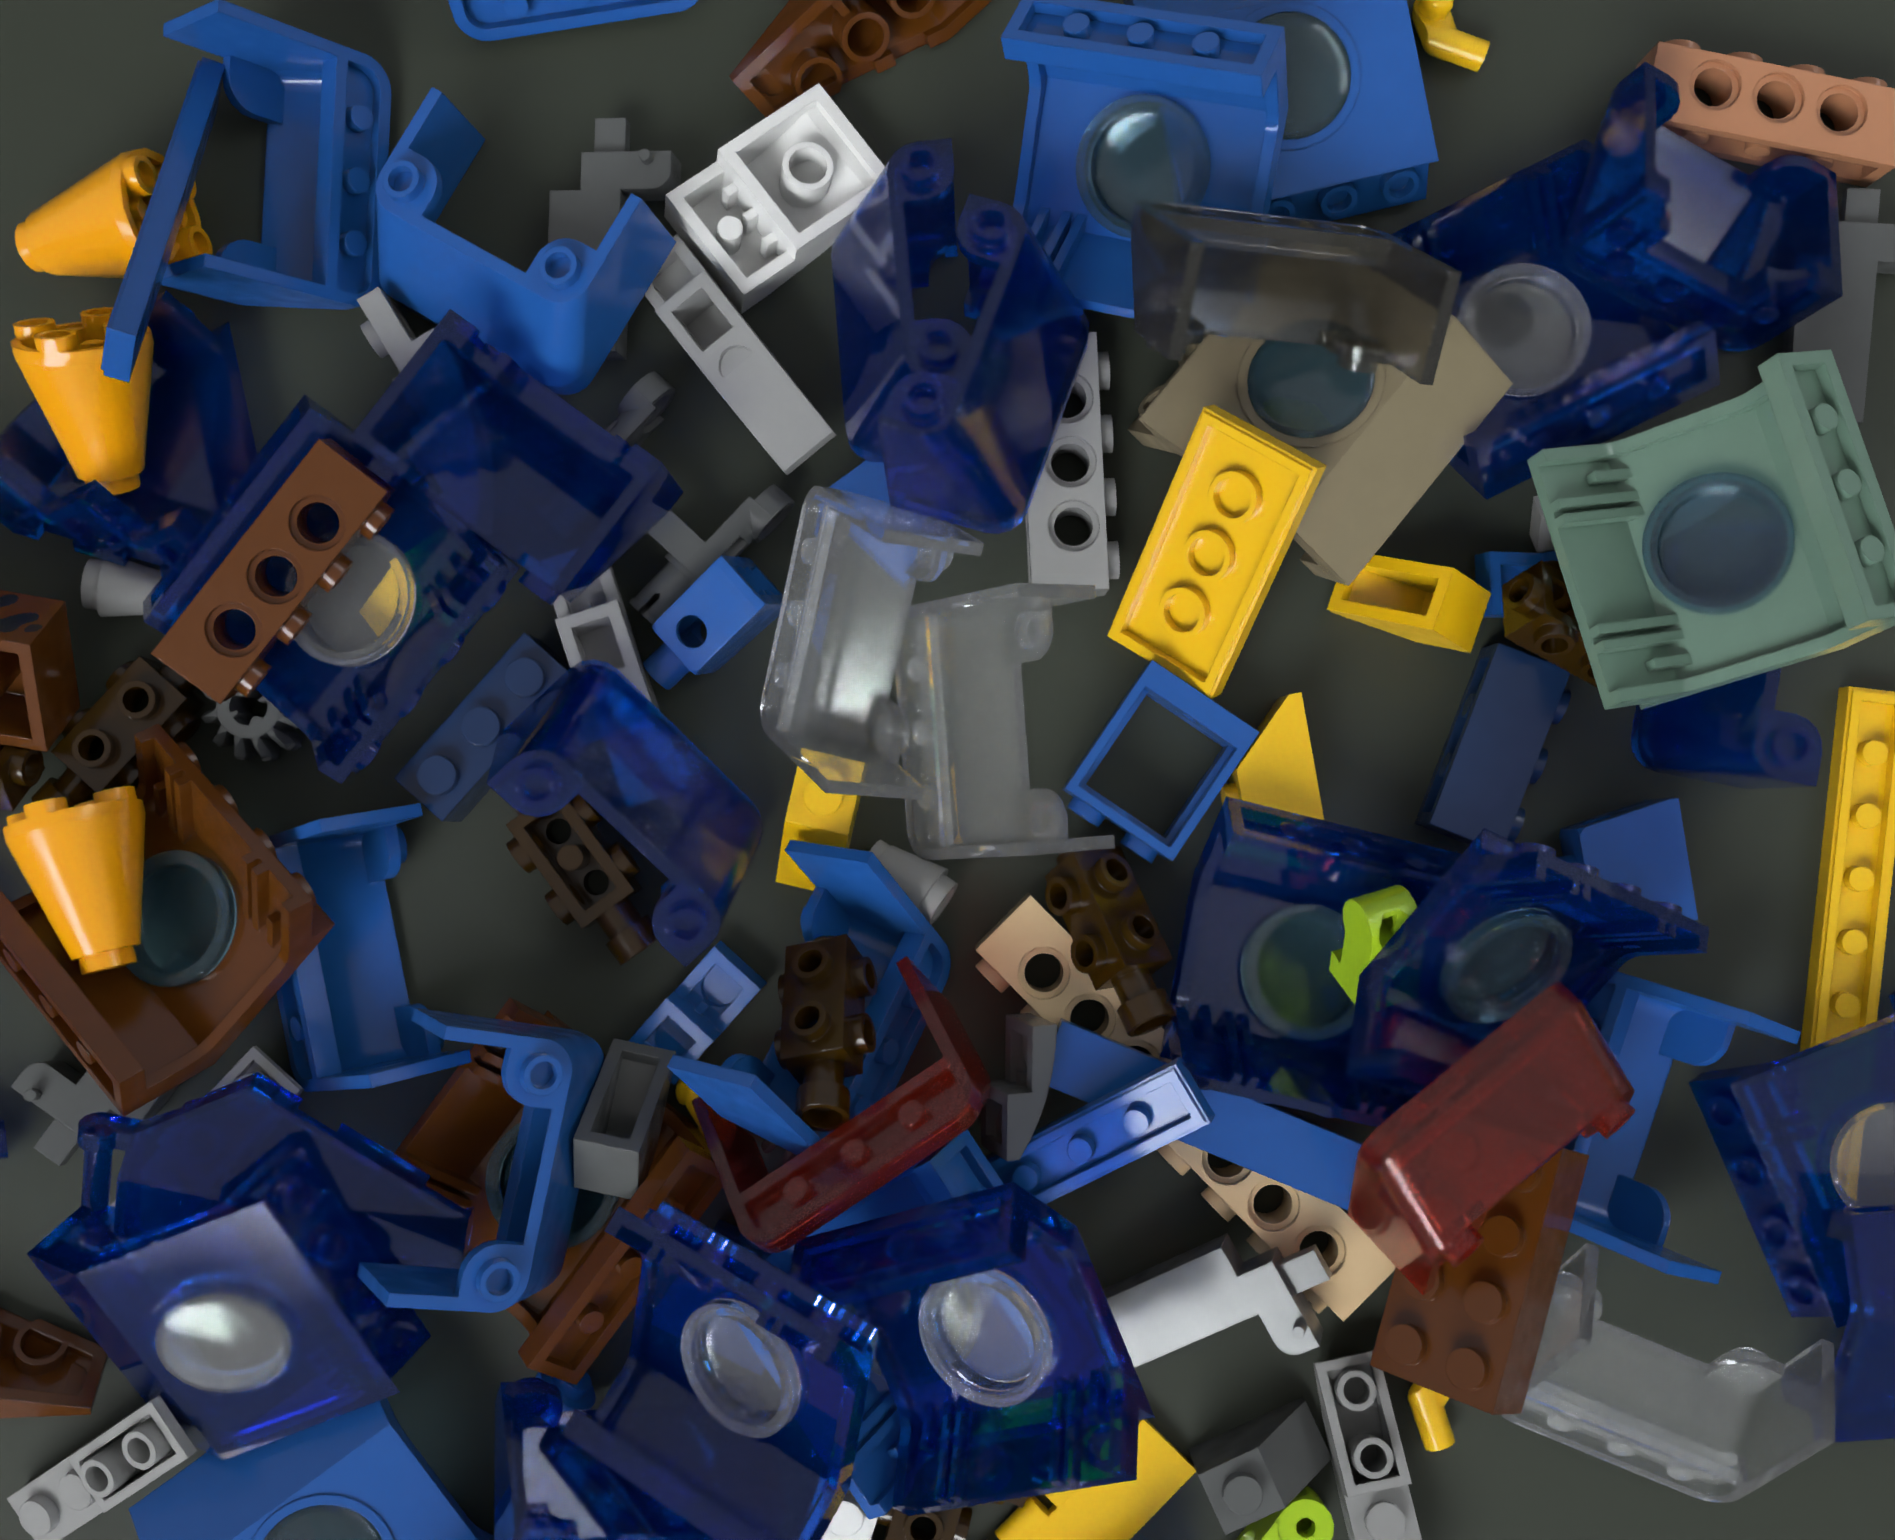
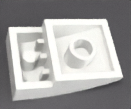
M818 83L720 147L717 152L716 162L665 195L664 217L740 314H742L771 294L845 235L895 188L897 181Z

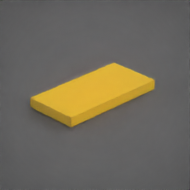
M1214 404L1203 407L1107 636L1147 661L1154 660L1208 698L1213 699L1221 695L1327 465Z

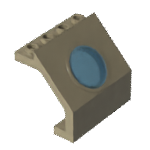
M1301 219L1288 236L1272 243L1260 256L1251 306L1242 304L1228 337L1206 333L1204 336L1193 340L1182 351L1178 359L1179 367L1166 383L1153 389L1142 400L1138 408L1139 416L1127 430L1143 446L1175 453L1183 457L1203 407L1214 404L1327 465L1293 539L1306 551L1300 560L1314 575L1349 586L1513 383L1455 316Z

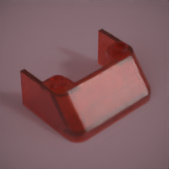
M908 956L896 964L943 1058L769 1174L755 1138L742 1127L722 1118L699 1096L691 1101L738 1229L746 1239L764 1252L778 1253L789 1249L963 1133L975 1122L988 1101L991 1092L989 1074L950 1002Z
M1561 982L1551 985L1386 1119L1360 1147L1356 1159L1347 1215L1423 1296L1434 1287L1439 1267L1445 1261H1448L1455 1268L1467 1260L1481 1246L1485 1238L1478 1232V1229L1483 1224L1487 1212L1579 1134L1584 1138H1589L1599 1132L1605 1139H1608L1634 1114L1635 1109L1629 1103L1635 1090L1583 1002Z

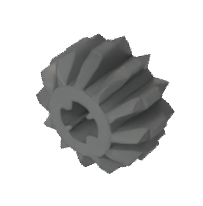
M269 655L264 660L272 668L247 698L237 692L236 695L221 704L216 702V709L208 710L200 717L206 724L221 725L212 741L219 747L234 745V756L237 759L250 761L258 754L262 761H277L280 755V747L290 751H297L302 747L300 738L295 732L296 728L311 730L316 726L315 721L311 717L302 716V707L311 706L318 699L314 693L298 691L304 683L306 675L297 669L285 671L283 658ZM204 693V696H205V697H207L208 699L213 700L211 697H209L207 694ZM256 699L259 702L268 704L267 713L264 717H261L260 714L252 713L253 703Z

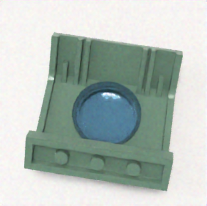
M1831 349L1777 353L1757 366L1762 383L1736 398L1621 440L1602 444L1542 449L1527 460L1604 710L1639 705L1640 709L1643 710L1835 652L1895 626V529Z

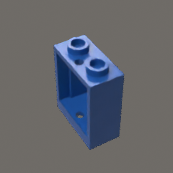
M1151 660L1144 666L1063 786L1062 790L1073 797L1067 807L1097 828L1106 819L1124 831L1125 835L1119 843L1150 864H1152L1157 855L1165 860L1173 861L1260 732L1154 660ZM1145 696H1148L1222 746V749L1163 836L1086 785Z

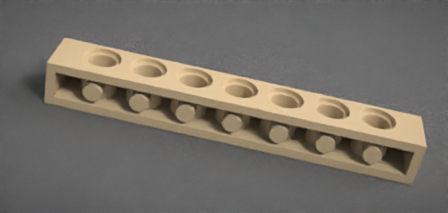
M1029 893L975 945V950L983 957L975 967L999 992L1003 993L1011 986L1028 1003L1020 1011L1021 1013H1031L1057 1024L1058 1027L1061 1018L1070 1022L1071 1012L1079 1002L1089 999L1096 1000L1103 1005L1105 1018L1102 1025L1093 1032L1127 1046L1144 1047L1148 1050L1149 1055L1166 1062L1181 1056L1190 1072L1214 1081L1162 1027L1140 1036H1128L1117 1012L1121 1003L1114 988L1095 990L1089 975L1081 973L1076 969L1071 959V944L1073 942L1071 935ZM1041 953L1053 955L1060 963L1058 979L1055 983L1045 988L1032 986L1027 982L1024 974L1027 962L1033 956ZM1175 1140L1157 1149L1162 1157L1180 1175L1184 1176L1192 1168L1202 1178L1208 1187L1201 1195L1227 1222L1237 1214L1254 1231L1246 1241L1258 1254L1278 1247L1285 1258L1299 1252L1302 1240L1309 1233L1323 1231L1328 1234V1245L1321 1255L1332 1272L1331 1278L1303 1291L1307 1300L1312 1303V1308L1318 1314L1328 1306L1344 1322L1394 1272L1397 1264L1340 1207L1234 1163L1224 1168L1212 1167L1208 1164V1152L1179 1140ZM1267 1185L1281 1186L1284 1193L1283 1200L1276 1210L1270 1213H1260L1254 1210V1198L1261 1188Z

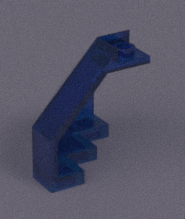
M166 290L157 296L148 323L152 331L154 348L145 469L139 473L141 486L127 493L113 495L95 479L85 484V481L78 479L35 398L0 434V523L13 533L39 540L45 531L73 539L72 543L76 552L122 566H126L131 557L161 566L160 573L162 578L188 585L216 571L252 525L266 503L267 498L230 323L228 321L210 331L187 306L181 304Z

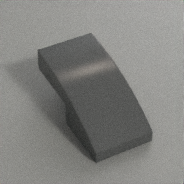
M1031 1013L1006 1014L1005 1079L981 1081V1146L1006 1161L1020 1160L1039 1122L1053 1072L1057 1024Z

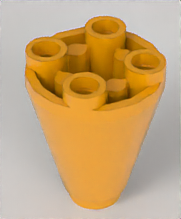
M148 148L120 153L31 212L25 221L19 223L15 229V244L22 260L30 269L36 272H46L57 276L124 278L165 157ZM194 182L168 264L204 253L213 254L211 241L201 227L200 216L193 199L197 191L196 182Z
M113 307L84 310L80 312V322L56 325L55 319L45 317L17 321L13 323L15 338L10 341L13 356L77 478L85 481L87 492L92 495L108 496L127 493L141 486L139 473L145 469L154 348L152 331L149 326H147L128 383L104 376V370H101L106 327Z
M122 786L96 792L93 794L94 800L83 802L70 808L66 797L32 802L23 806L24 812L7 816V826H4L2 830L8 849L71 961L78 960L81 975L102 972L138 962L134 947L141 944L146 812L143 800L137 799L134 786Z

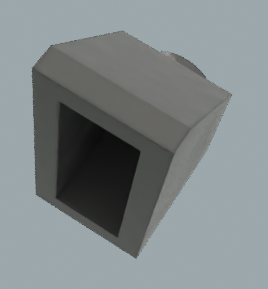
M613 1038L573 1138L575 1188L631 1199L647 1178L657 1150L673 1072L667 1065L672 1056L676 1055V1051Z
M1304 1397L1188 1449L1198 1477L1225 1535L1286 1508L1332 1459Z

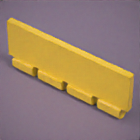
M1115 1407L1084 1439L1086 1445L1098 1459L1092 1464L1082 1452L1075 1448L1050 1474L1042 1489V1492L1053 1505L1047 1509L1037 1497L1030 1494L1023 1508L1018 1507L995 1530V1535L999 1540H1130L1196 1473L1195 1466L1142 1415L1132 1423L1125 1414Z

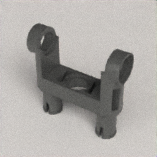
M656 371L646 374L626 393L618 407L619 416L574 462L576 466L572 470L576 475L542 511L540 510L536 514L554 533L567 543L573 533L604 501L609 505L615 501L668 551L664 556L668 560L667 564L635 597L628 601L652 625L721 555L738 557L753 541L759 543L781 524L795 504V501L777 484H773L755 500L749 496L716 532L704 542L637 479L623 463L664 421L660 415L671 403L676 393V389Z

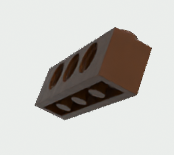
M331 438L318 439L151 654L219 704L230 699L237 692L247 698L271 670L272 666L263 659L276 642L281 640L288 646L312 618L313 614L304 607L317 590L321 587L327 593H330L351 569L354 562L346 554L358 538L363 535L371 541L389 521L395 509L387 504V501L397 489ZM317 502L330 506L338 516L339 529L332 540L327 541L317 538L308 527V512ZM273 556L286 558L294 565L297 571V583L291 592L279 591L268 581L266 568ZM231 609L247 613L254 621L256 633L251 644L239 643L228 634L225 622Z

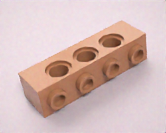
M1690 40L1658 41L1636 66L1622 139L1868 187L1895 168V88L1887 87L1888 84L1884 80L1875 77L1846 79L1826 75L1822 68L1815 65L1799 64L1786 67L1763 62L1759 55L1750 52H1733L1726 55L1701 50L1697 43ZM1694 88L1704 90L1710 96L1712 106L1702 103L1697 98ZM1757 100L1766 103L1771 108L1774 119L1765 116L1760 111ZM1820 113L1827 115L1832 120L1835 131L1824 125Z

